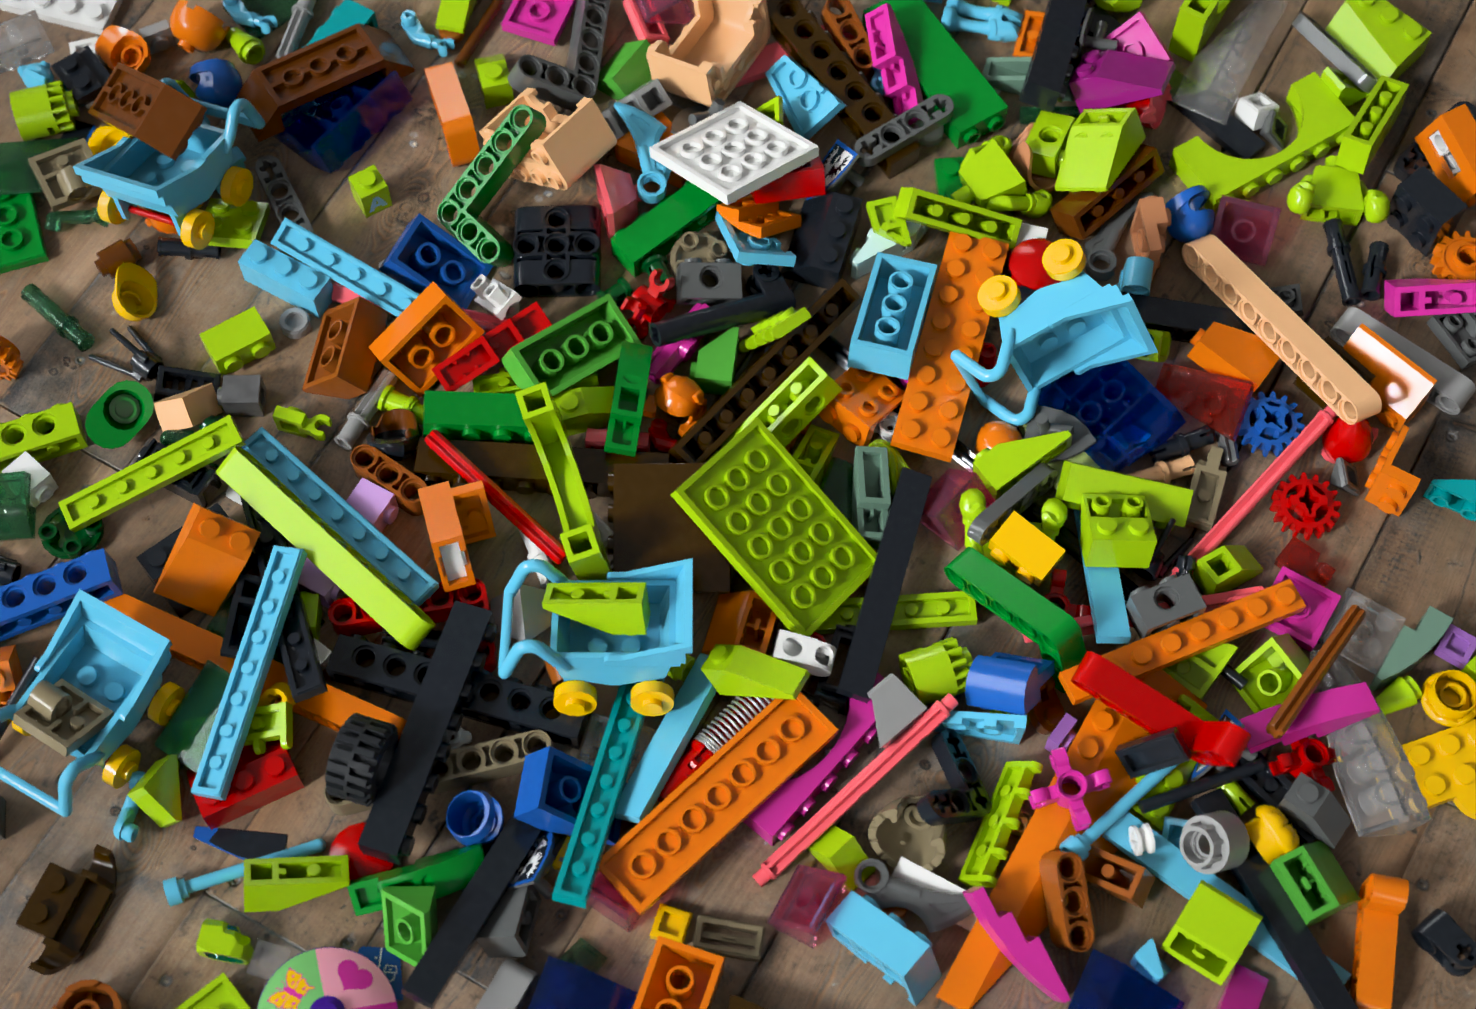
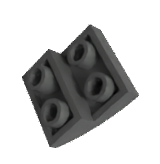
M1476 312L1433 315L1426 324L1459 367L1464 370L1476 365Z

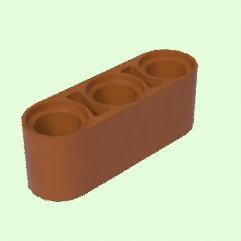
M827 0L820 16L825 29L830 32L835 45L840 51L843 50L848 54L854 68L868 76L873 68L869 38L850 0ZM830 8H837L841 15L832 13ZM843 33H850L854 40H848L844 37ZM856 58H863L867 65L859 64Z
M361 444L352 450L350 460L356 477L359 480L363 477L394 493L398 507L413 516L423 515L420 498L415 500L409 499L411 495L418 494L417 489L427 487L421 478L375 447ZM365 461H373L368 466H360ZM390 477L397 478L394 482L385 483V480Z
M1050 850L1041 857L1039 869L1052 943L1063 950L1085 952L1093 945L1095 933L1082 859L1074 852ZM1063 861V870L1060 873L1059 865ZM1067 894H1068L1069 903H1068V905H1067V907H1066V905H1065V898H1066V896H1067ZM1074 930V938L1071 941L1070 934Z

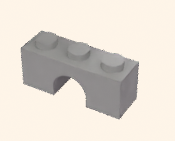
M658 78L648 81L617 101L642 110L652 117L673 104ZM614 104L601 112L616 139L622 137L629 130L624 120L614 109Z

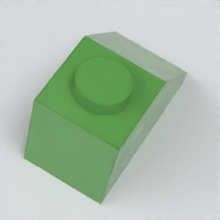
M739 327L730 328L698 351L697 362H691L690 379L695 380L704 393L724 395L734 384Z

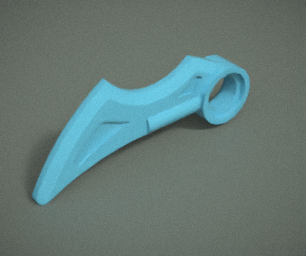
M614 102V109L627 125L636 146L642 174L637 180V194L643 202L649 204L658 203L666 195L667 182L671 170L650 157L649 147L659 143L667 127L642 110L623 103ZM648 182H655L660 186V189L657 192L650 193L643 186Z

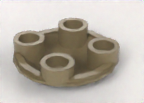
M685 232L675 242L670 252V265L675 277L677 267L685 259L700 258L702 262L712 263L720 258L729 259L726 244L707 232ZM702 276L703 283L706 286L714 287L716 285L715 280L711 276Z

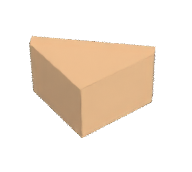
M212 383L154 402V410L163 432L191 428L202 423L209 416H216L223 412L221 405H218L217 394Z

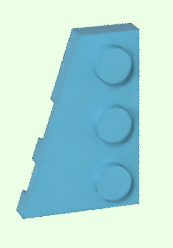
M783 55L765 72L776 96L779 95L783 98V110L795 133L807 140L846 106L790 56Z
M718 211L716 212L715 221L737 263L745 266L762 264L794 267L797 256L791 251H786L785 253L781 250L782 243L779 240L769 237L761 239L744 233L724 219Z
M952 710L950 712L951 715L934 732H941L945 728L955 730L960 736L1019 744L1026 729L1027 715Z

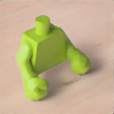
M1003 135L994 136L982 143L981 146L972 147L968 150L958 171L963 187L951 194L952 199L968 204L974 201L978 207L994 212L1020 211L1024 216L1033 219L1046 215L1053 204L1052 195L1045 189L1035 191L1034 193L1027 192L1025 180L1008 158L1013 143L1008 137Z
M1336 155L1328 156L1325 159V166H1315L1313 173L1305 175L1299 183L1291 188L1287 196L1289 210L1301 215L1300 220L1325 222L1329 219L1339 218L1343 222L1342 225L1357 226L1363 212L1365 213L1366 220L1371 223L1384 222L1390 213L1388 196L1377 189L1368 190L1364 182L1359 180L1357 172H1351L1335 165Z
M977 488L966 490L961 494L959 501L963 524L965 525V548L972 547L1022 581L1016 575L1017 570L1008 563L1003 565L991 556V550L988 548L989 542L981 546L967 536L968 529L973 520L986 509V499L983 492ZM1050 498L1043 504L1041 510L1042 523H1030L1054 541L1067 519V506L1061 499Z

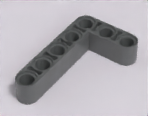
M577 0L566 67L533 55H523L509 72L508 82L510 86L521 93L526 88H534L538 92L536 95L538 99L546 102L549 101L554 105L571 111L578 109L576 104L584 97L592 98L597 91L610 0Z

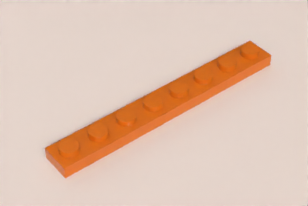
M1288 579L1101 656L1139 679L1303 612L1306 604L1291 579ZM1079 665L1061 671L1058 675L1073 706L1093 698L1071 682Z

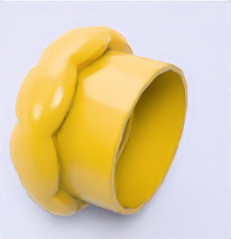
M1459 670L1440 671L1429 676L1423 683L1421 688L1423 696L1420 700L1424 712L1430 719L1442 726L1457 727L1465 725L1475 718L1476 683L1468 674Z
M1272 805L1258 806L1255 812L1257 816L1244 824L1252 843L1269 865L1274 859L1300 847L1299 836L1291 824H1288V819Z

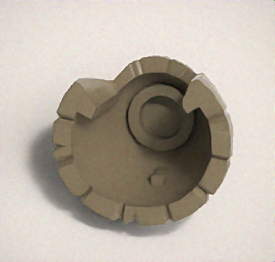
M911 794L890 802L874 816L870 823L868 838L871 839L870 844L878 856L882 855L881 859H886L887 863L896 868L901 857H904L931 871L942 862L946 854V824L938 826L929 825L918 813L917 802L925 795L915 796Z

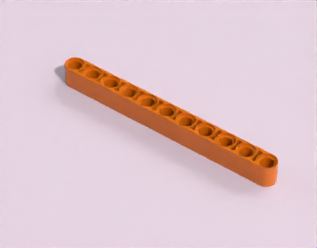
M125 593L104 601L105 604L169 639L172 645L168 650L172 658L228 682L236 658L220 656L223 637ZM272 660L261 695L275 683L283 682L289 685L284 664ZM326 684L327 692L295 703L293 707L294 713L337 732L354 713L396 725L398 740L406 724V720L328 684ZM277 694L278 698L276 699L274 704L281 703L280 701L282 697L279 694Z

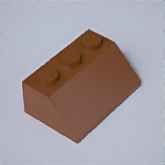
M361 296L324 311L302 391L343 399H352L367 393L372 384L371 376L374 365L378 361V358L370 350L369 346L387 328L386 321L389 313Z

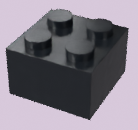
M1423 166L1398 184L1390 201V213L1386 220L1390 227L1400 232L1414 249L1419 250L1426 257L1433 252L1436 244L1440 243L1443 236L1446 235L1449 238L1452 236L1468 205Z

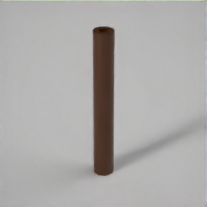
M492 0L456 57L454 64L457 67H465L504 5L503 0Z

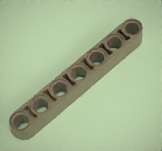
M532 730L452 749L447 762H441L439 768H446L448 772L444 777L439 778L434 794L522 774L525 756L531 754L530 749L539 744L545 747H553L551 739L544 731ZM504 752L513 754V758L508 762L497 760L498 756ZM471 760L481 762L480 766L475 770L465 769V765ZM325 785L324 797L335 814L347 816L372 809L373 805L367 807L348 800L334 801L335 796L327 793Z

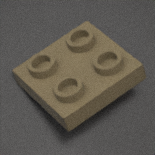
M85 138L28 158L29 165L53 212L100 195L103 191L100 187L84 183L82 177L74 172V165L94 156Z
M60 679L55 684L43 680L33 688L28 697L27 704L14 713L13 723L61 755L67 757L105 728L113 717L114 711L64 679Z

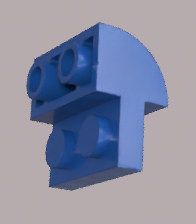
M995 652L990 657L977 655L967 675L965 688L966 704L980 707L983 710H998L1009 712L1013 715H1026L1041 700L1040 687L1055 673L1054 661Z

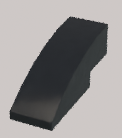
M239 574L220 656L236 658L262 582L261 576Z

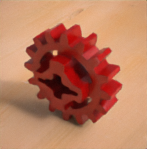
M1305 472L1301 473L1298 480L1291 474L1286 482L1282 480L1279 482L1277 490H1274L1271 496L1273 502L1269 509L1272 512H1277L1273 518L1274 523L1282 521L1281 531L1285 532L1291 529L1293 531L1292 538L1294 539L1299 533L1303 534L1305 541H1309L1312 533L1320 539L1325 531L1330 532L1333 529L1334 523L1340 517V513L1337 511L1342 504L1340 501L1334 500L1338 494L1337 490L1329 491L1327 488L1330 482L1327 480L1322 484L1319 483V475L1317 474L1313 476L1312 480L1307 479ZM1296 491V495H1290L1289 498H1286L1288 494ZM1322 515H1325L1324 518L1315 522V518H1320Z

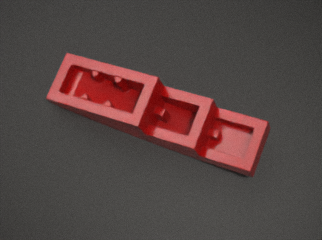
M536 301L431 370L445 391H456L501 362V359L510 348L548 328L552 323Z

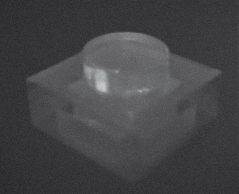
M258 939L247 974L269 980L273 973L289 960L292 949Z

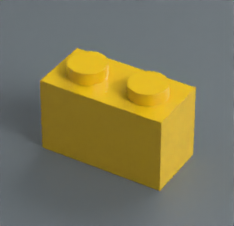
M1013 511L993 535L988 545V548L991 550L990 554L995 560L1003 565L1006 563L1010 564L1017 570L1016 575L1028 585L1034 583L1038 587L1061 561L1066 551L1016 511Z

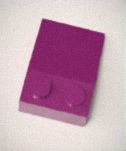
M1110 49L1101 52L1099 50H1092L1082 56L1069 81V85L1081 114L1084 109H1103L1163 95L1175 70V64L1171 61Z

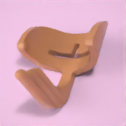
M1031 122L1013 142L1008 158L1025 182L1034 190L1045 189L1051 192L1055 190L1054 187L1058 174L1056 178L1037 174L1032 175L1033 153L1031 147L1025 142L1035 124Z

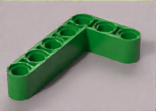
M524 104L515 106L509 112L437 208L439 222L480 261L496 267H505L511 263L514 256L513 247L480 214L531 149V143L538 139L546 128V118L543 113ZM530 115V121L525 126V121L527 117ZM512 139V144L507 150V144ZM494 163L493 170L489 173V168ZM476 187L475 194L471 196L473 188ZM458 210V215L454 220V214ZM477 228V235L475 238H473V233ZM497 247V254L493 258V250Z
M967 547L944 568L948 579L960 590L1038 644L1042 659L1054 661L1055 673L1052 677L1055 681V688L1062 693H1066L1058 678L1059 673L1079 665L1086 654L1079 624L1068 613L977 550Z

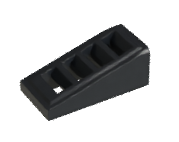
M159 365L154 401L191 390L192 382H198L197 387L203 386L204 382H211L217 394L218 387H220L221 374ZM166 381H172L171 389L165 388ZM179 381L185 382L184 391L178 390Z

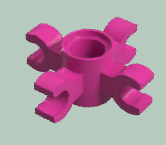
M1065 747L1051 750L1052 755H1049V759L1058 779L1053 786L1030 791L1031 796H1028L1032 810L1056 802L1059 806L1069 809L1076 832L1089 829V824L1092 821L1083 802L1084 795L1088 792L1109 788V783L1112 782L1109 770L1103 769L1084 776L1081 772L1071 769ZM1065 783H1071L1077 787L1079 793L1077 795H1068L1062 790L1061 786Z

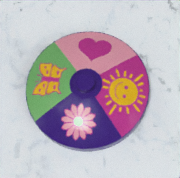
M322 947L302 952L282 964L266 983L260 995L257 1009H398V1005L390 981L374 962L352 950L338 947Z

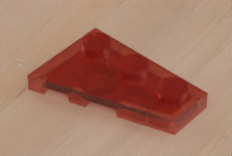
M1164 363L1154 391L1157 396L1235 442L1255 386L1252 381Z

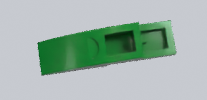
M622 341L604 452L635 457L653 346Z
M479 843L419 858L412 865L349 880L347 889L356 916L383 910L381 889L385 887L435 886L436 899L466 888L485 858L482 844Z

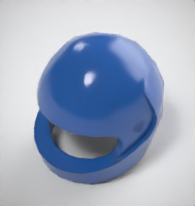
M208 59L198 62L190 68L189 78L192 82L198 84L195 94L201 101L229 108L243 86L240 74L233 63L228 60Z
M1204 185L1188 188L1165 204V208H1169L1171 211L1172 219L1171 226H1167V230L1179 242L1188 243L1209 235L1215 223L1214 210H1200L1209 198V191Z
M468 790L461 792L453 798L447 808V827L453 837L465 846L479 843L483 846L491 843L503 830L505 820L503 809L498 801L492 798L486 791Z

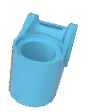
M1141 256L1128 257L1119 276L1118 288L1120 292L1149 296L1154 261Z

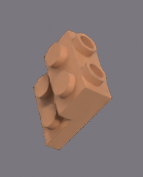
M1148 196L1139 199L1130 228L1135 256L1146 257L1154 261L1152 281L1156 269L1160 268L1161 253L1165 252L1167 226H1171L1172 220L1170 209L1165 208L1163 197Z

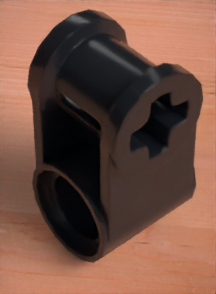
M1438 908L1433 910L1412 930V938L1418 946L1429 953L1452 976H1465L1476 965V941L1467 935L1445 911ZM1461 953L1465 956V959L1460 960L1457 955Z

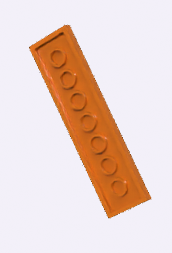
M950 231L890 446L951 462L970 388L951 360L950 355L952 351L960 350L978 363L990 316L984 312L978 302V291L987 279L1002 274L1010 244L987 237L978 239L967 234Z
M801 692L796 700L774 699L602 856L598 871L631 907L642 916L838 734L839 730Z

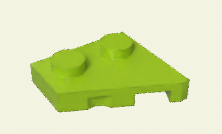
M1222 644L1166 667L1163 670L1194 695L1203 699L1239 648L1233 644Z

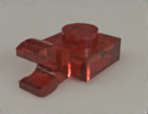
M1293 536L1274 562L1279 568L1285 566L1304 577L1307 575L1323 587L1329 584L1333 578L1332 575L1336 571L1327 563L1317 562L1321 554L1295 536Z

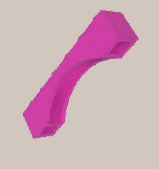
M878 672L874 687L884 679ZM849 697L848 716L845 727L829 754L814 768L784 783L743 823L771 846L778 839L784 841L795 828V825L792 823L800 814L805 817L814 808L817 802L815 800L816 796L822 790L825 793L828 792L838 779L836 774L843 766L849 768L859 756L857 750L864 742L869 745L877 737L872 699L868 703H864Z

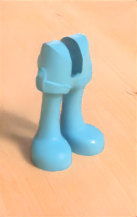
M947 0L941 24L948 33L952 31H966L988 35V40L1016 42L1024 15L1004 5H997L993 8L973 5L965 0ZM963 17L974 18L983 21L970 20Z

